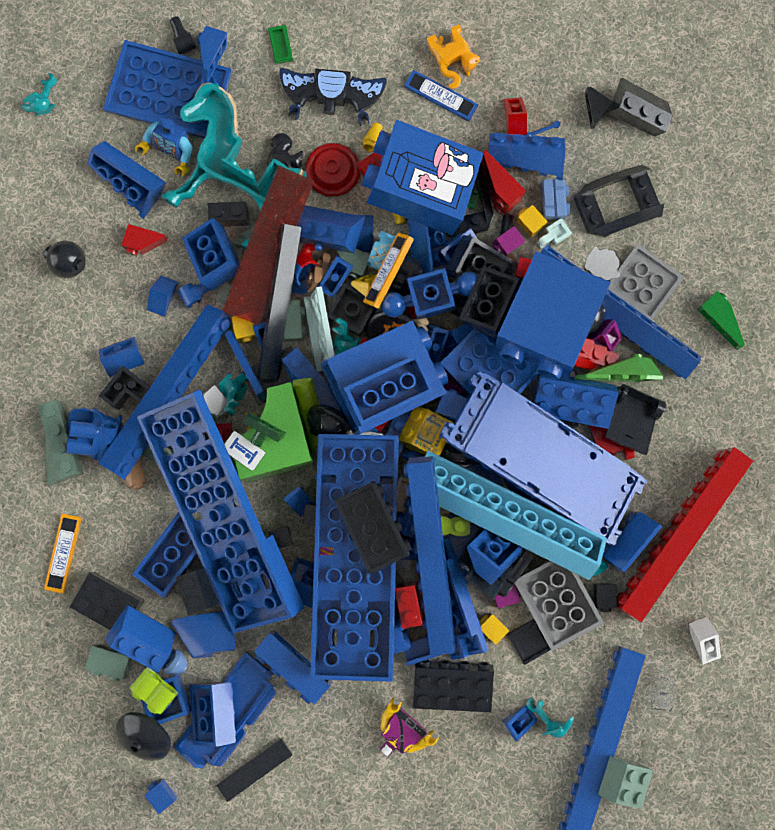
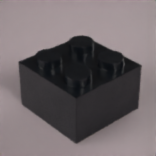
M344 283L327 317L329 322L337 326L339 324L335 322L336 319H343L347 322L346 330L361 338L368 320L373 316L377 308L364 303L365 296L357 289Z

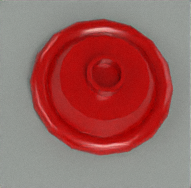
M326 143L318 146L310 153L305 164L309 185L317 193L326 197H338L348 193L356 186L360 177V170L357 165L359 161L356 154L349 147L340 143Z

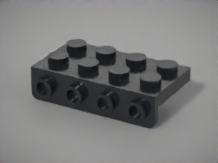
M375 481L334 500L369 575L409 556V551L412 550L407 538L402 539L400 532L403 529L399 521H394L391 513L394 511L390 502L385 503L382 497L385 492L381 483L376 484Z
M429 659L415 663L413 709L491 713L494 681L493 665L488 662L474 664L468 661L455 663L449 660H439V662H435Z

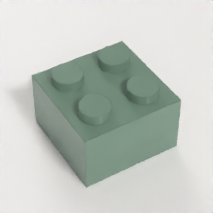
M610 756L598 795L615 804L641 809L649 783L651 782L653 770L635 761Z

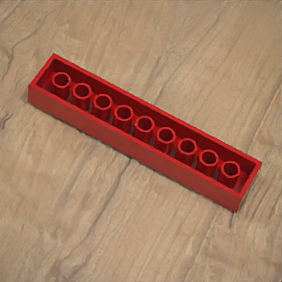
M732 447L717 452L714 457L715 463L712 467L709 465L705 469L703 480L701 482L698 481L692 488L694 493L690 498H685L681 504L683 508L680 513L676 512L671 518V526L661 532L659 543L657 545L654 544L648 551L650 556L646 561L642 560L637 567L639 571L636 576H631L627 581V589L624 593L620 592L617 595V608L631 619L642 623L753 463L751 458L737 448Z

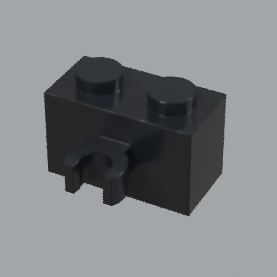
M406 254L387 292L399 293L402 296L411 295L407 278L422 274L423 268H421L423 261Z

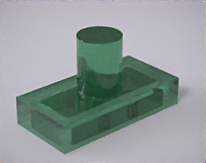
M252 413L247 414L242 422L256 430L250 443L257 447L262 446L266 437L280 442L286 434L285 431Z

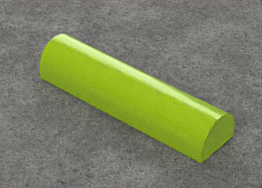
M312 377L293 380L312 453L315 454L318 436L310 433L311 428L307 423L309 409L313 405L320 404Z

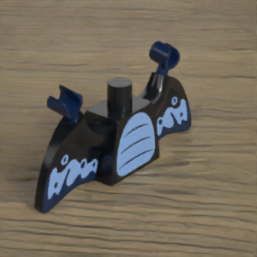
M280 68L283 89L287 96L296 104L289 108V116L293 112L296 113L295 120L300 117V107H303L309 100L317 99L318 104H324V114L334 115L335 107L344 106L346 102L353 105L356 112L359 113L357 117L360 126H362V119H366L369 124V115L364 111L372 107L379 100L387 84L386 78L363 80L353 76L351 78V72L315 68V74H302L286 68Z

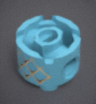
M380 231L378 235L379 240L375 241L368 259L367 266L376 270L380 269L396 237L384 231Z

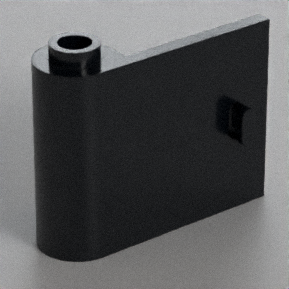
M622 384L617 387L619 392L610 427L606 430L604 438L640 454L647 455L655 421L662 416L666 402Z

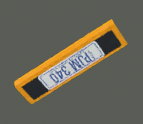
M397 233L363 300L364 303L379 309L414 240L412 237Z
M61 514L44 590L65 593L82 517Z

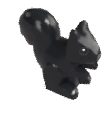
M285 133L276 134L271 139L273 149L268 155L267 165L269 166L272 160L276 159L288 168L301 169L303 151L291 156L288 151L292 147V139Z

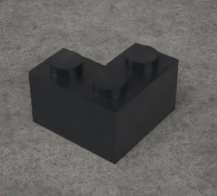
M122 365L100 393L99 397L113 408L120 410L130 396L140 403L151 386Z

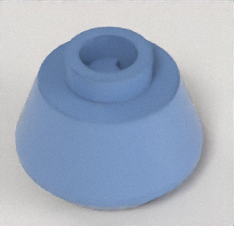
M172 650L162 670L165 674L169 675L182 674L187 669V659L181 650Z

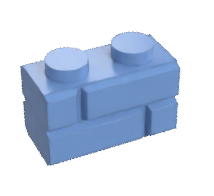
M565 179L542 180L540 184L542 216L547 221H558L561 218L565 220L567 215L570 214V204L566 203V196L569 195V186L565 185Z

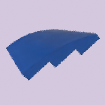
M224 612L193 615L171 621V625L175 627L192 658L212 657L215 652L235 651L236 649L235 636Z

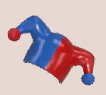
M306 243L302 247L296 259L293 277L295 284L300 286V282L306 279L309 272H312L313 266H319L312 259V253L314 250H322L321 243Z

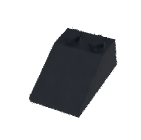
M463 235L446 270L459 277L465 272H474L479 276L484 266L512 276L518 263L475 237Z

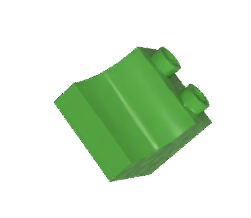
M290 382L267 388V400L261 417L249 431L241 435L266 453L253 471L229 455L239 479L248 483L315 466L313 465L314 455L310 448L294 386Z

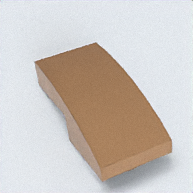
M323 253L319 259H316L319 266H314L312 272H309L306 277V284H308L307 292L311 293L324 277L329 266L331 254Z

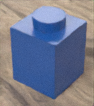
M164 779L160 782L155 780L147 787L149 791L144 795L158 814L163 812L178 798Z

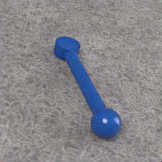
M554 121L552 125L531 133L527 132L524 135L533 136L552 128H559L561 123Z

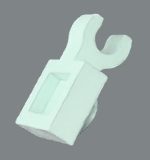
M561 218L545 229L547 234L541 237L537 244L540 248H543L551 241L557 245L571 236L572 232Z

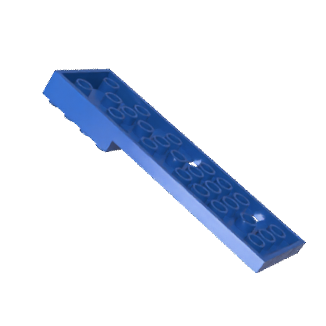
M201 390L137 416L232 632L237 633L290 619L303 610L305 607L274 536H264ZM204 432H207L209 436L208 440L206 439ZM172 446L174 453L166 456L164 448ZM233 499L237 500L239 506L236 507ZM200 511L203 518L195 521L192 514ZM261 574H265V576L269 580V589L267 588Z
M318 434L310 679L393 681L396 562L369 575L334 500L372 481H375L376 484L380 483V476H392L393 484H381L385 492L382 497L385 503L390 502L394 511L391 513V516L396 521L399 436ZM322 475H336V483H322ZM320 547H334V555H320ZM335 629H337V646H335L334 642ZM370 630L374 631L375 637L372 647H369Z

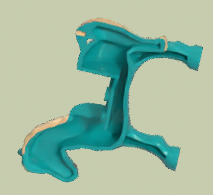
M204 83L197 90L194 99L180 110L181 118L186 123L192 124L199 121H209L207 135L201 143L198 152L197 166L182 186L166 191L161 198L169 205L177 208L182 200L192 199L198 187L208 179L222 182L247 193L258 204L261 220L254 235L245 239L241 247L248 253L256 256L260 251V247L267 241L269 233L277 232L280 218L303 197L307 189V175L302 169L288 168L276 159L272 160L258 182L251 170L239 168L235 160L240 152L242 139L238 137L236 104L230 93L219 87L218 83Z

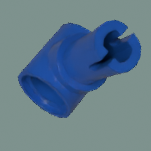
M189 283L181 287L177 293L185 306L191 308V305L194 303H200L203 294L209 292L210 289L202 283L198 285Z

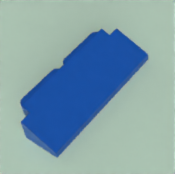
M245 652L223 681L232 682L236 743L218 747L193 745L191 723L174 748L194 768L203 769L207 762L212 766L221 767L244 738L245 730L243 728L246 724L249 726L253 725L276 695L275 686L269 682L274 673L248 652Z

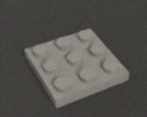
M637 244L617 270L620 276L609 281L611 283L608 289L653 320L684 276Z

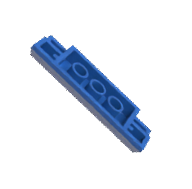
M449 537L443 540L456 642L455 651L449 654L451 660L466 658L469 655L485 653L488 651V647Z

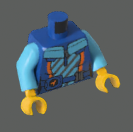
M162 118L160 122L150 124L142 137L143 141L136 145L135 151L141 147L143 149L142 155H144L149 150L148 143H150L151 146L181 162L174 169L175 174H178L180 170L182 171L181 177L188 174L189 167L187 163L190 161L193 146L188 139L186 130L174 124L171 119Z

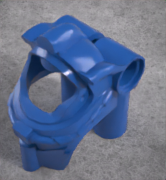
M97 408L71 410L68 415L69 437L78 438L67 439L66 453L88 455L100 461L124 426L122 415L113 418L104 415Z

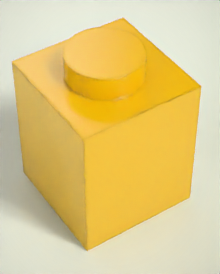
M533 205L529 208L524 207L518 213L517 223L531 238L547 224V220Z
M250 313L231 317L238 342L241 341L242 344L253 342V338H257L253 330L254 323Z
M492 613L489 615L484 614L479 620L482 632L495 645L509 632Z

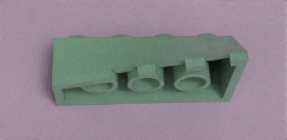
M53 400L38 405L45 434L47 486L83 475L84 472L78 454L66 453L67 439L73 437H69L68 420L62 402Z

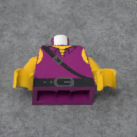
M392 697L381 717L380 728L382 730V737L387 741L380 750L389 757L395 749L404 754L405 752L412 753L422 750L429 745H435L439 737L436 739L432 738L431 735L434 733V730H430L427 734V730L401 708L402 702L396 705L393 703L395 698Z

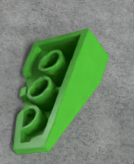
M631 354V358L621 359L575 375V379L646 382L663 380V375L651 358H642V354Z

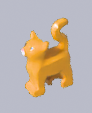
M459 24L451 27L450 43L443 45V37L440 36L437 39L435 34L427 38V44L431 53L436 57L440 72L443 76L453 79V82L448 85L449 89L457 88L460 85L461 78L456 72L448 70V66L461 60L466 76H470V71L475 69L476 65L480 62V57L470 52L467 42L461 37V27Z

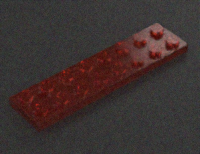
M278 165L223 306V312L259 325L270 297L281 224L298 225L314 180Z

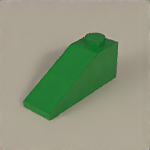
M716 291L697 311L738 350L745 343L733 308L728 302L727 296Z

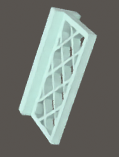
M316 287L310 297H304L302 300L303 306H305V317L314 367L317 372H324L320 364L333 357L334 350L322 287Z

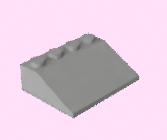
M545 561L520 576L515 583L551 651L604 624L578 574L554 562Z

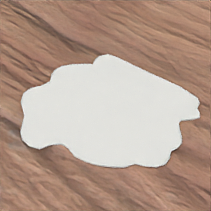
M594 247L587 257L585 269L590 270L593 275L602 277L604 280L620 276V273L617 271L619 260L615 252L608 249L599 250L597 247Z

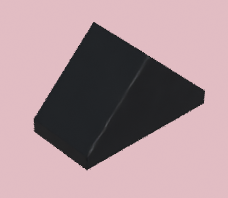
M587 87L584 95L590 127L594 129L610 108L612 101L594 88Z

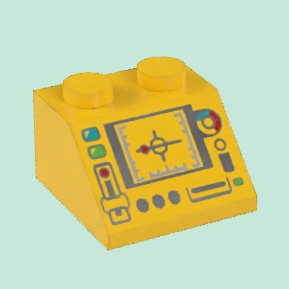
M416 407L413 409L399 436V442L408 449L426 455L427 451H430L440 456L446 442L445 439L439 436V433L446 422H451L452 424L454 422L428 409Z

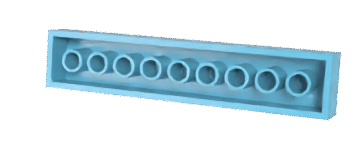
M427 451L425 457L434 456L440 507L588 580L591 579L600 567L607 538Z

